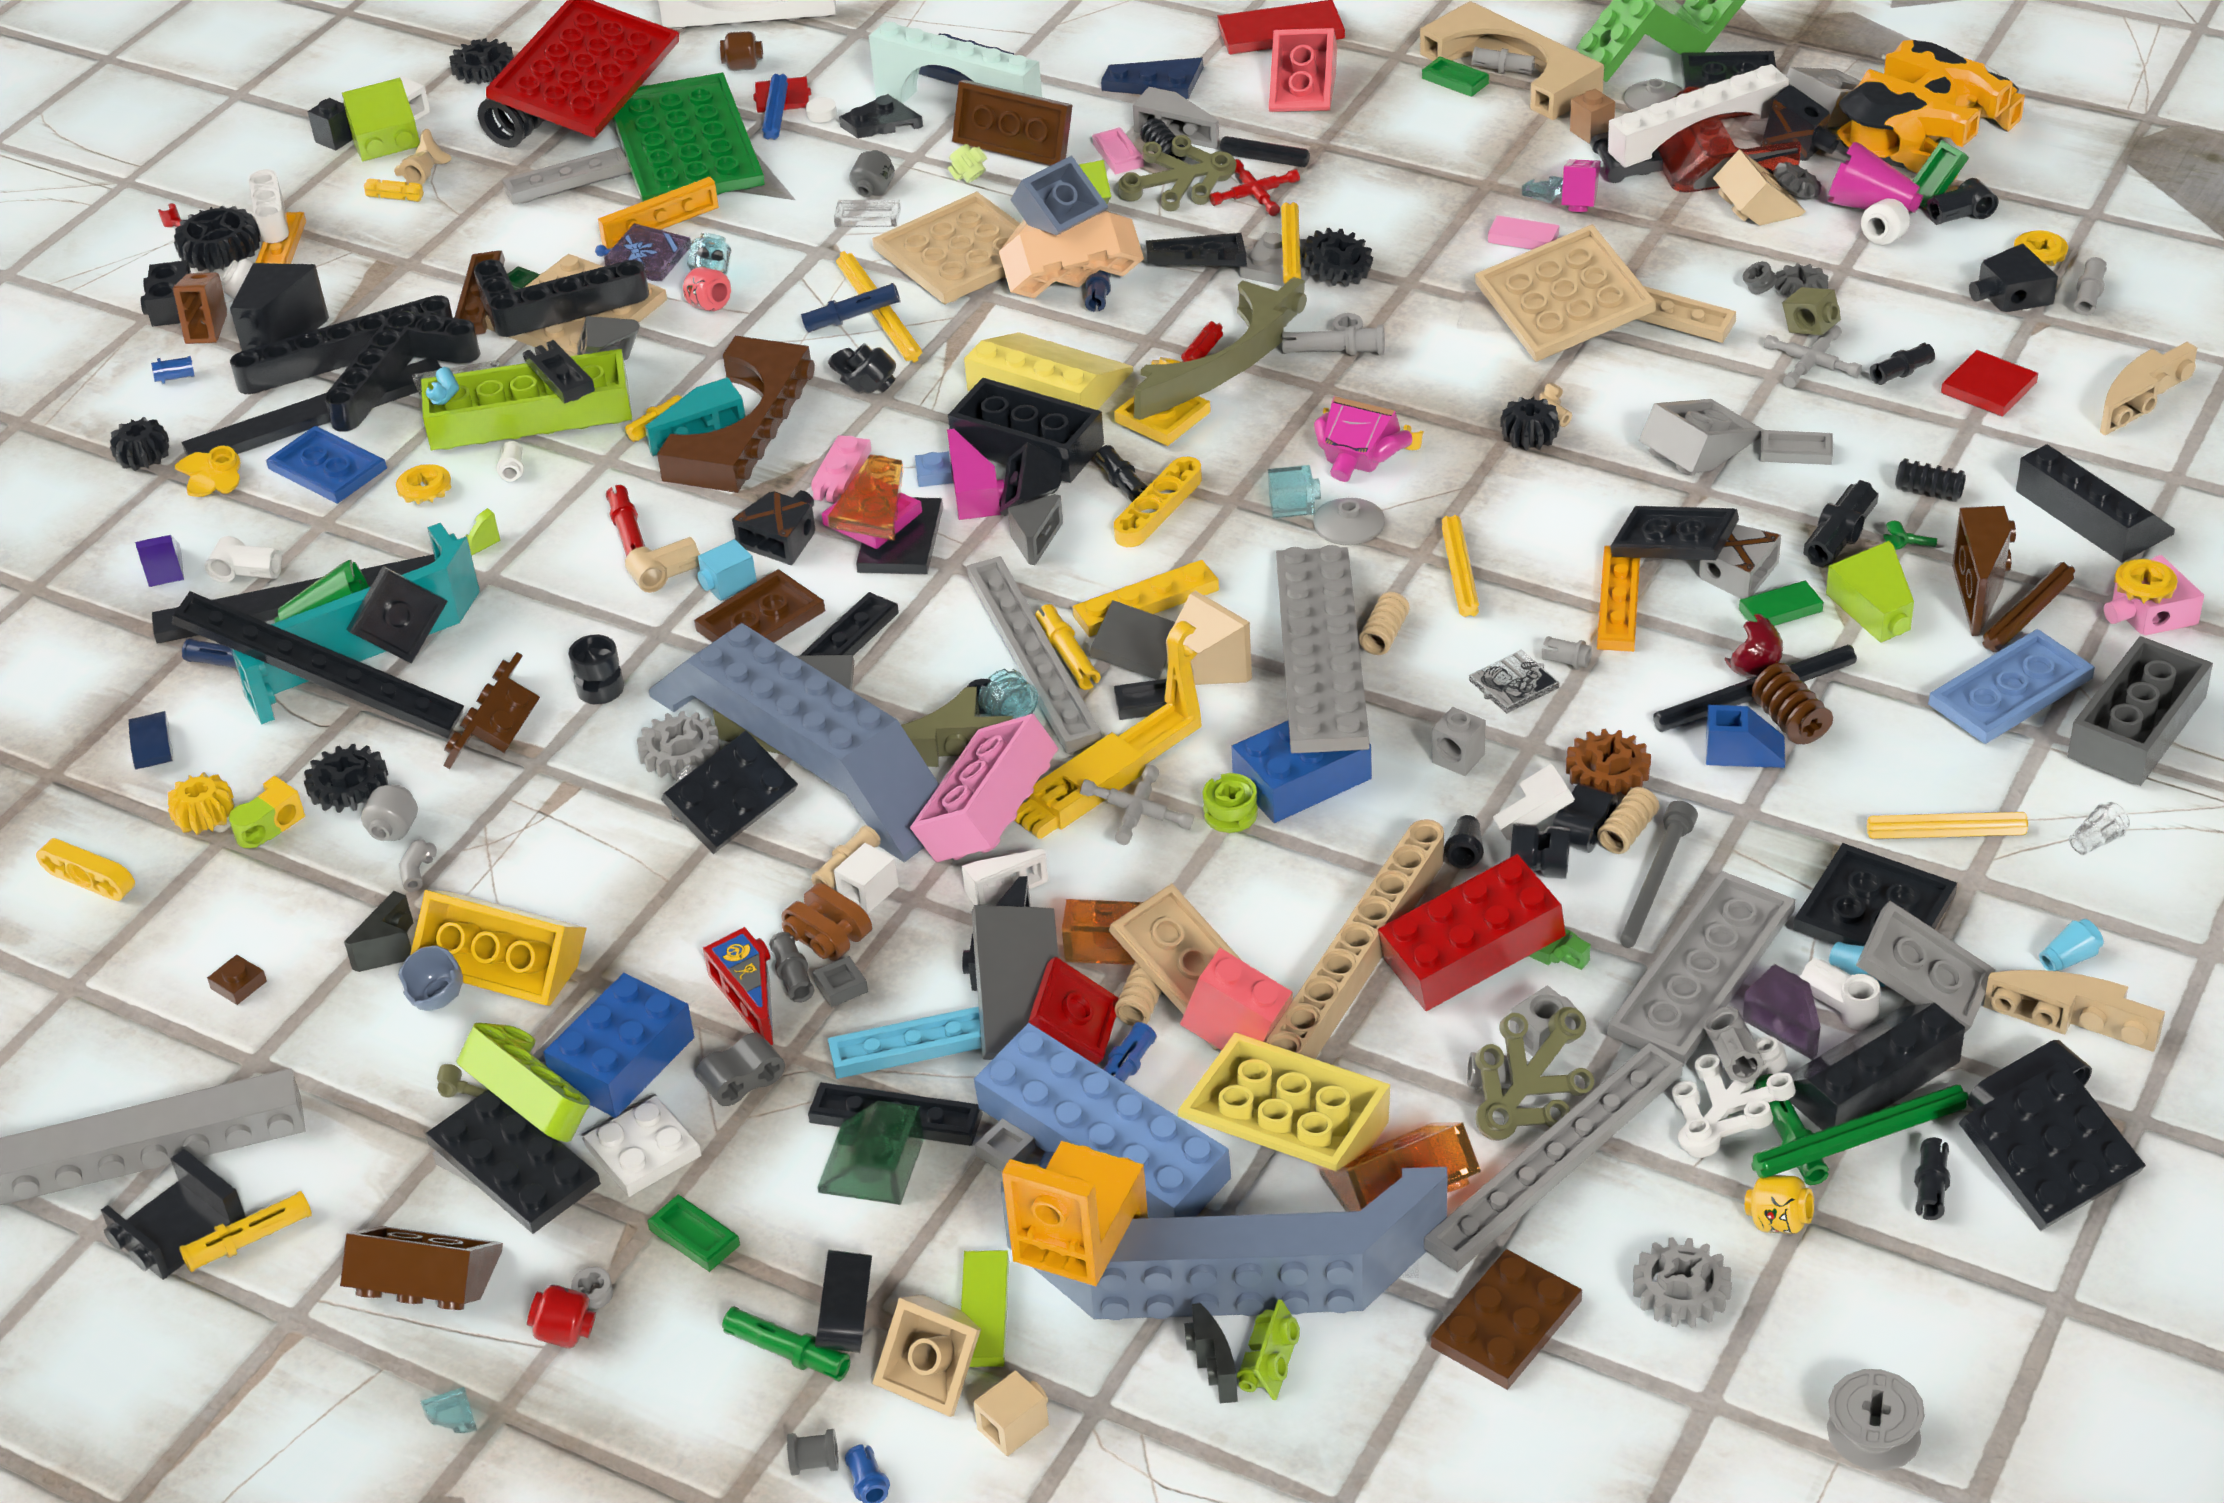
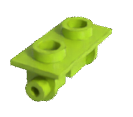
M1278 1299L1274 1311L1264 1310L1262 1314L1256 1317L1248 1343L1252 1352H1245L1236 1376L1239 1381L1238 1385L1243 1391L1254 1392L1256 1388L1265 1387L1272 1400H1277L1283 1380L1286 1379L1288 1374V1364L1294 1346L1298 1343L1300 1337L1299 1324L1291 1315L1282 1299Z

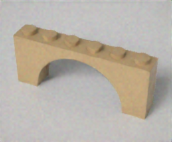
M1472 1L1420 28V55L1432 61L1439 56L1452 61L1472 56L1475 46L1501 51L1504 48L1509 49V53L1535 56L1534 68L1541 75L1531 82L1530 109L1551 120L1571 110L1572 98L1584 94L1588 90L1597 89L1600 92L1603 91L1604 64Z

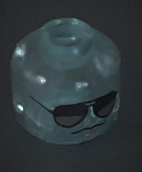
M701 233L700 237L693 239L690 244L687 261L689 270L692 271L698 267H706L719 270L726 275L729 270L732 253L730 245L725 243L726 238L716 234Z

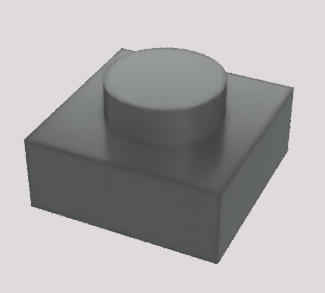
M850 956L813 971L814 982L831 1008L868 992L867 981Z

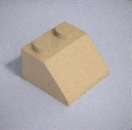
M1740 149L1713 177L1721 188L1718 191L1719 195L1729 204H1734L1731 208L1732 211L1743 221L1750 218L1761 226L1799 217L1806 212L1794 196L1780 186L1776 177Z

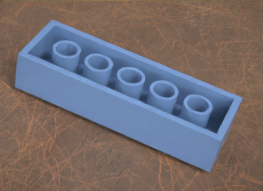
M1030 1023L974 1078L979 1109L998 1121L1003 1118L1035 1138V1145L1045 1152H1055L1060 1142L1064 1141L1078 1146H1087L1095 1151L1116 1157L1129 1158L1134 1162L1144 1164L1148 1218L1196 1217L1231 1179L1230 1157L1227 1147Z

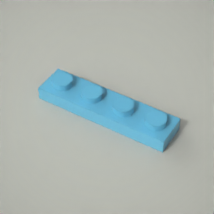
M979 1006L828 1038L836 1079L982 1048Z

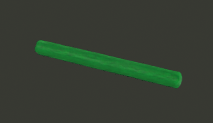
M1955 1084L1763 1150L1753 1155L1752 1170L1756 1171L1760 1178H1767L1960 1111L1967 1107L1968 1092H1964L1961 1085Z

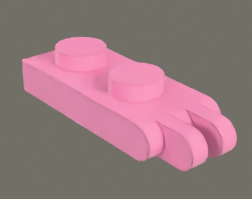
M837 436L812 480L811 488L814 500L822 501L826 495L827 502L835 503L839 495H846L872 451L870 439Z

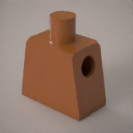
M216 272L186 274L173 287L185 344L217 343L227 317V307L220 275Z

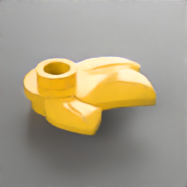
M217 446L211 449L209 453L196 452L186 456L175 464V469L191 476L187 484L188 495L204 497L216 489L223 494L233 491L240 481L237 471L240 468L241 462L239 455L231 447Z

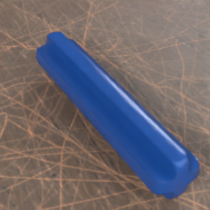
M775 73L771 77L762 128L764 132L763 137L767 140L770 138L775 140L780 134L788 87L785 74L778 75Z

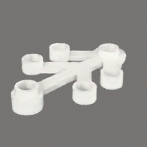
M1767 1036L1754 1042L1764 1061V1065L1759 1071V1077L1765 1074L1773 1075L1768 1078L1766 1087L1753 1091L1749 1090L1756 1083V1079L1748 1083L1734 1080L1726 1090L1721 1078L1723 1069L1718 1056L1707 1054L1695 1061L1698 1078L1705 1082L1713 1107L1704 1117L1698 1107L1701 1098L1697 1085L1694 1082L1683 1081L1673 1087L1672 1095L1678 1108L1682 1109L1687 1123L1680 1129L1678 1140L1680 1146L1690 1156L1696 1158L1710 1156L1719 1149L1722 1137L1751 1128L1760 1129L1767 1127L1773 1121V1115L1768 1102L1775 1100L1785 1101L1794 1096L1796 1089L1792 1076L1781 1072L1788 1064L1783 1044L1776 1038ZM1744 1110V1115L1726 1119L1729 1114Z

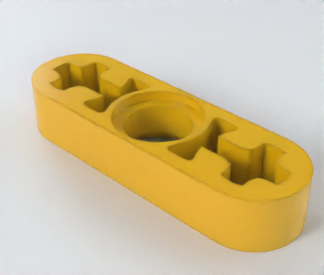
M50 839L36 853L39 864L49 874L109 899L120 901L135 887L133 876L119 863L59 839Z

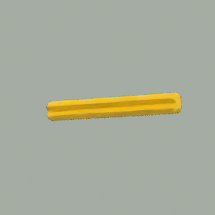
M1285 202L1281 206L1284 284L1293 277L1301 279L1299 206L1295 202L1291 204Z
M1457 515L1452 517L1445 516L1442 519V532L1459 613L1463 617L1469 615L1474 617L1479 612V601L1461 518Z
M2025 812L1871 815L1867 820V834L1870 839L2020 836L2027 834L2028 819Z

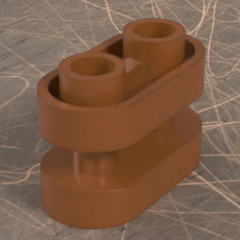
M817 883L804 894L805 904L795 901L781 914L784 932L793 935L795 941H800L813 949L820 958H828L832 961H837L850 950L849 940L859 942L872 931V922L861 906L823 883Z

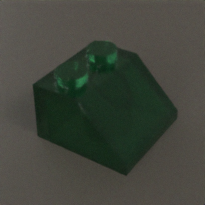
M877 1101L843 1122L818 1184V1193L901 1205L924 1142L919 1106Z

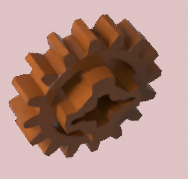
M1602 729L1601 735L1598 736L1591 731L1586 732V740L1575 738L1574 747H1568L1566 774H1570L1571 785L1583 783L1613 794L1621 792L1626 796L1631 787H1642L1643 781L1649 780L1651 754L1646 753L1647 745L1645 743L1636 745L1637 736L1635 735L1623 738L1622 730H1618L1615 734H1609L1606 729Z

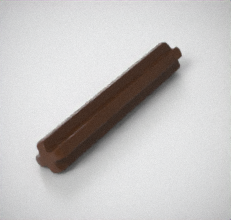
M2065 562L2058 563L1983 635V647L1985 649L1989 648L1992 652L2000 651L2074 580L2075 568L2072 565L2068 566Z

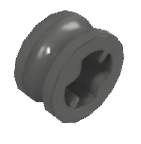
M1764 261L1752 264L1745 270L1742 276L1743 281L1748 285V289L1752 294H1762L1768 291L1777 280L1776 274L1771 270L1769 263Z

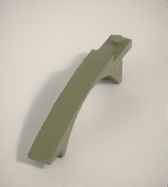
M1293 277L1278 291L1242 280L1238 284L1239 306L1237 307V314L1248 326L1246 333L1224 350L1200 359L1173 364L1145 365L1142 367L1141 375L1147 378L1135 388L1134 418L1139 420L1147 418L1211 391L1253 366L1281 344L1284 328L1306 306L1307 296L1304 294L1305 280Z
M965 687L943 707L901 726L928 767H939V757L960 756L978 729L1012 720L1013 716L980 717L977 687ZM713 709L719 740L731 742L744 731H747ZM747 731L767 752L784 755Z

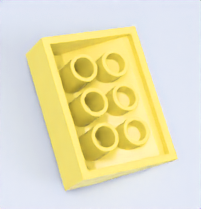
M1021 332L981 340L964 358L967 391H970L982 378H987L1096 410L1103 405L1133 372V366Z
M1235 1032L1180 1106L1178 1117L1338 1171L1369 1151L1389 1123L1391 1084Z

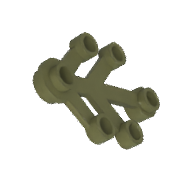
M1178 135L1173 139L1172 152L1179 157L1187 156L1199 162L1198 164L1190 165L1161 152V146L1158 143L1147 142L1142 150L1143 160L1148 163H1156L1170 170L1144 176L1128 172L1119 180L1118 193L1126 201H1136L1142 197L1143 189L1176 182L1171 190L1163 192L1161 206L1164 210L1176 211L1180 206L1181 198L1194 178L1206 175L1203 182L1195 184L1191 191L1192 201L1195 204L1203 205L1209 201L1210 193L1218 181H1226L1234 174L1236 160L1227 152L1217 151L1210 154L1191 145V140L1185 135ZM1149 151H1154V152H1156V153H1155V154H1150V153H1148V152H1149ZM1202 192L1205 195H1198L1196 193ZM1168 199H1173V200H1175V201H1174V202H1168L1167 200H1168Z
M1564 1007L1550 1017L1548 1023L1550 1035L1528 1064L1523 1036L1528 1031L1526 1018L1520 1013H1511L1501 1020L1499 1031L1505 1038L1512 1084L1504 1095H1502L1498 1068L1504 1062L1503 1051L1494 1044L1485 1045L1477 1051L1475 1063L1481 1070L1485 1101L1479 1105L1475 1120L1479 1131L1485 1137L1500 1141L1510 1137L1515 1132L1517 1126L1546 1124L1548 1127H1552L1558 1121L1552 1118L1550 1114L1551 1107H1555L1560 1111L1561 1118L1570 1111L1569 1106L1562 1100H1552L1543 1108H1517L1525 1096L1570 1093L1574 1096H1582L1593 1088L1594 1077L1585 1068H1577L1568 1075L1541 1076L1565 1044L1574 1042L1584 1034L1586 1020L1578 1009ZM1565 1017H1571L1576 1024L1575 1030L1569 1029L1566 1026ZM1509 1020L1515 1021L1518 1024L1519 1033L1510 1031L1508 1027ZM1484 1052H1490L1494 1055V1065L1486 1063ZM1575 1075L1584 1079V1089L1578 1088L1575 1085ZM1494 1111H1498L1503 1115V1125H1499L1493 1120L1492 1115Z

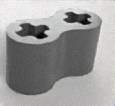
M750 1033L742 1037L731 1048L724 1051H716L704 1057L697 1066L696 1076L718 1104L731 1106L739 1102L751 1090L758 1087H767L775 1083L785 1070V1062L763 1035Z

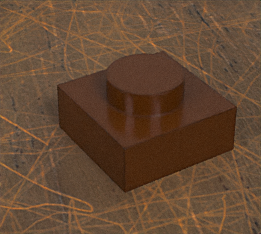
M237 954L207 977L211 990L236 1005L240 1004L267 982L264 970Z

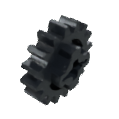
M484 38L482 41L480 39L472 40L470 42L471 45L461 44V50L454 49V55L449 56L452 75H456L457 80L465 79L466 83L476 80L477 84H481L482 81L484 83L492 82L493 78L497 77L514 58L512 47H508L507 42L499 43L498 39L488 42L487 38Z
M1326 228L1325 234L1316 230L1314 237H1307L1301 255L1304 258L1303 266L1310 267V275L1319 274V281L1323 282L1329 279L1332 286H1336L1337 282H1342L1345 287L1349 286L1350 281L1359 284L1361 278L1366 279L1368 277L1374 257L1371 256L1372 249L1364 247L1366 242L1364 239H1354L1356 233L1353 232L1345 235L1341 228H1339L1338 232H1333L1330 228Z
M351 744L348 749H342L339 745L336 746L335 753L333 754L323 751L321 753L323 759L321 761L311 760L312 769L304 771L306 778L304 785L307 795L310 796L313 805L321 803L322 810L327 811L332 806H335L337 813H341L344 807H350L355 811L357 810L358 803H367L375 789L388 785L387 776L389 774L385 760H382L379 751L371 753L370 746L367 745L361 750H357L356 744Z

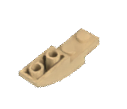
M2185 342L2165 354H2161L2152 348L2128 364L2116 377L2107 393L2100 433L2107 435L2120 427H2124L2138 417L2148 414L2155 408L2158 394H2162L2178 383L2188 380L2196 368L2195 359L2198 348L2189 342Z
M2010 970L1990 973L1983 1006L2064 1035L2070 1024L2152 1052L2155 1051L2159 1042L2165 1011L2126 999L2128 986L2081 974L2045 970Z

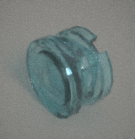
M1004 668L996 671L988 677L991 682L987 687L982 686L980 689L979 704L990 716H1013V719L1033 714L1038 704L1036 688L1028 683L1025 677L1015 669L1007 671Z

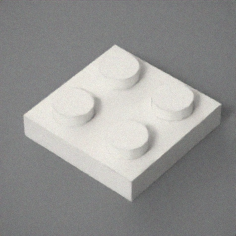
M656 1096L583 1136L586 1148L628 1197L701 1156L699 1144Z

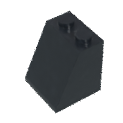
M253 263L230 307L242 351L316 330L327 322L329 318L315 264Z

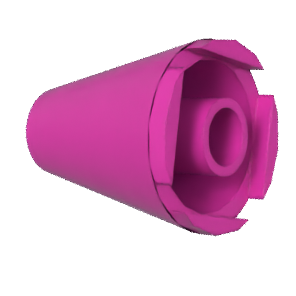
M1853 142L1846 153L1851 155V158L1844 163L1841 162L1828 194L1830 196L1828 202L1866 210L1876 202L1889 198L1903 203L1908 212L1916 213L1923 199V195L1919 194L1920 186L1862 144Z

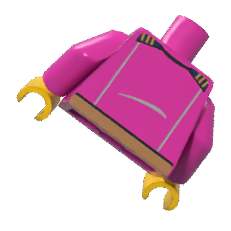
M1336 396L1333 397L1330 411L1329 408H1323V414L1314 422L1318 445L1324 450L1327 461L1333 463L1330 474L1333 478L1342 482L1350 480L1354 469L1365 472L1374 471L1380 462H1384L1403 448L1408 450L1420 449L1424 433L1421 430L1419 432H1411L1412 427L1409 425H1404L1403 430L1400 431L1395 410Z

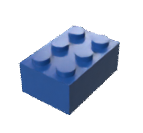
M1288 720L1231 745L1232 772L1244 775L1253 781L1257 790V806L1273 823H1277L1372 779L1370 743L1369 750L1291 753Z
M623 973L543 1051L546 1066L586 1096L591 1106L616 1118L695 1038L689 1005L676 997Z

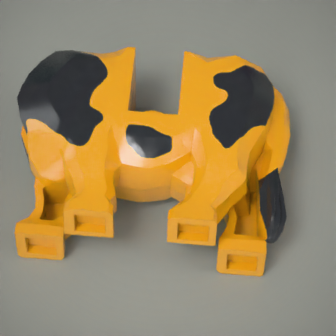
M1904 40L1894 52L1886 54L1884 74L1872 69L1867 70L1859 85L1841 99L1839 105L1842 111L1852 120L1837 131V136L1840 137V142L1847 149L1850 148L1853 142H1858L1891 166L1905 168L1918 173L1937 147L1938 143L1935 142L1940 137L1951 138L1957 146L1963 147L1978 134L1979 121L1982 117L1994 119L2001 128L2010 131L2022 119L2025 95L2018 93L2019 88L2008 78L1988 72L1983 63L1964 58L1932 42Z

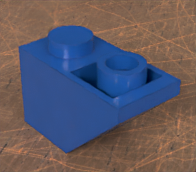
M1708 705L1706 765L1785 768L1784 735L1748 706Z

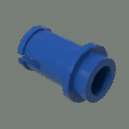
M191 356L165 361L157 358L158 362L151 363L155 382L161 381L162 384H165V380L195 377Z
M860 1444L849 1449L845 1455V1463L849 1467L855 1482L853 1486L855 1497L863 1503H881L888 1496L890 1482L888 1477L880 1471L873 1448L867 1445L864 1450V1445Z

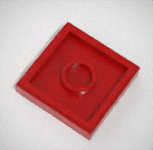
M1976 350L1942 383L1941 393L2003 417L2037 383L2038 372Z
M1055 956L1047 963L1028 1023L1097 1065L1103 1060L1116 1019L1115 1005L1119 998Z

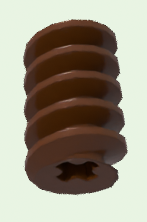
M1775 663L1767 667L1755 680L1752 688V696L1755 702L1762 707L1763 711L1771 717L1774 723L1778 724L1780 730L1786 733L1790 741L1803 745L1812 743L1821 738L1833 724L1832 712L1825 708L1824 703L1816 698L1815 693L1809 690L1807 685L1800 681L1798 675L1792 672L1791 668L1785 663Z

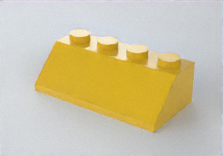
M425 890L410 955L420 948L437 945L449 950L461 967L463 983L551 1006L578 967L587 928L450 891Z

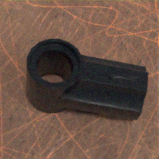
M1969 178L1957 190L1939 194L1928 199L1927 209L1930 214V220L1935 225L1970 215L1977 219H1985L1996 211L1999 199L1979 179Z

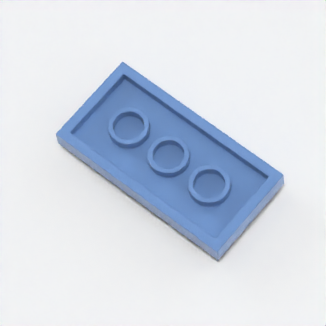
M2036 629L1932 691L1929 695L1928 705L1986 744L2093 679L2095 667L2042 631Z

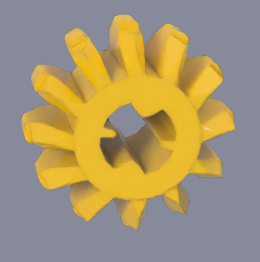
M203 772L199 777L194 778L189 775L187 781L175 782V789L168 792V812L171 820L181 828L183 833L193 830L196 835H199L203 830L207 829L213 832L215 826L227 825V817H229L230 812L234 808V796L231 787H228L227 782L221 780L219 774L208 777Z

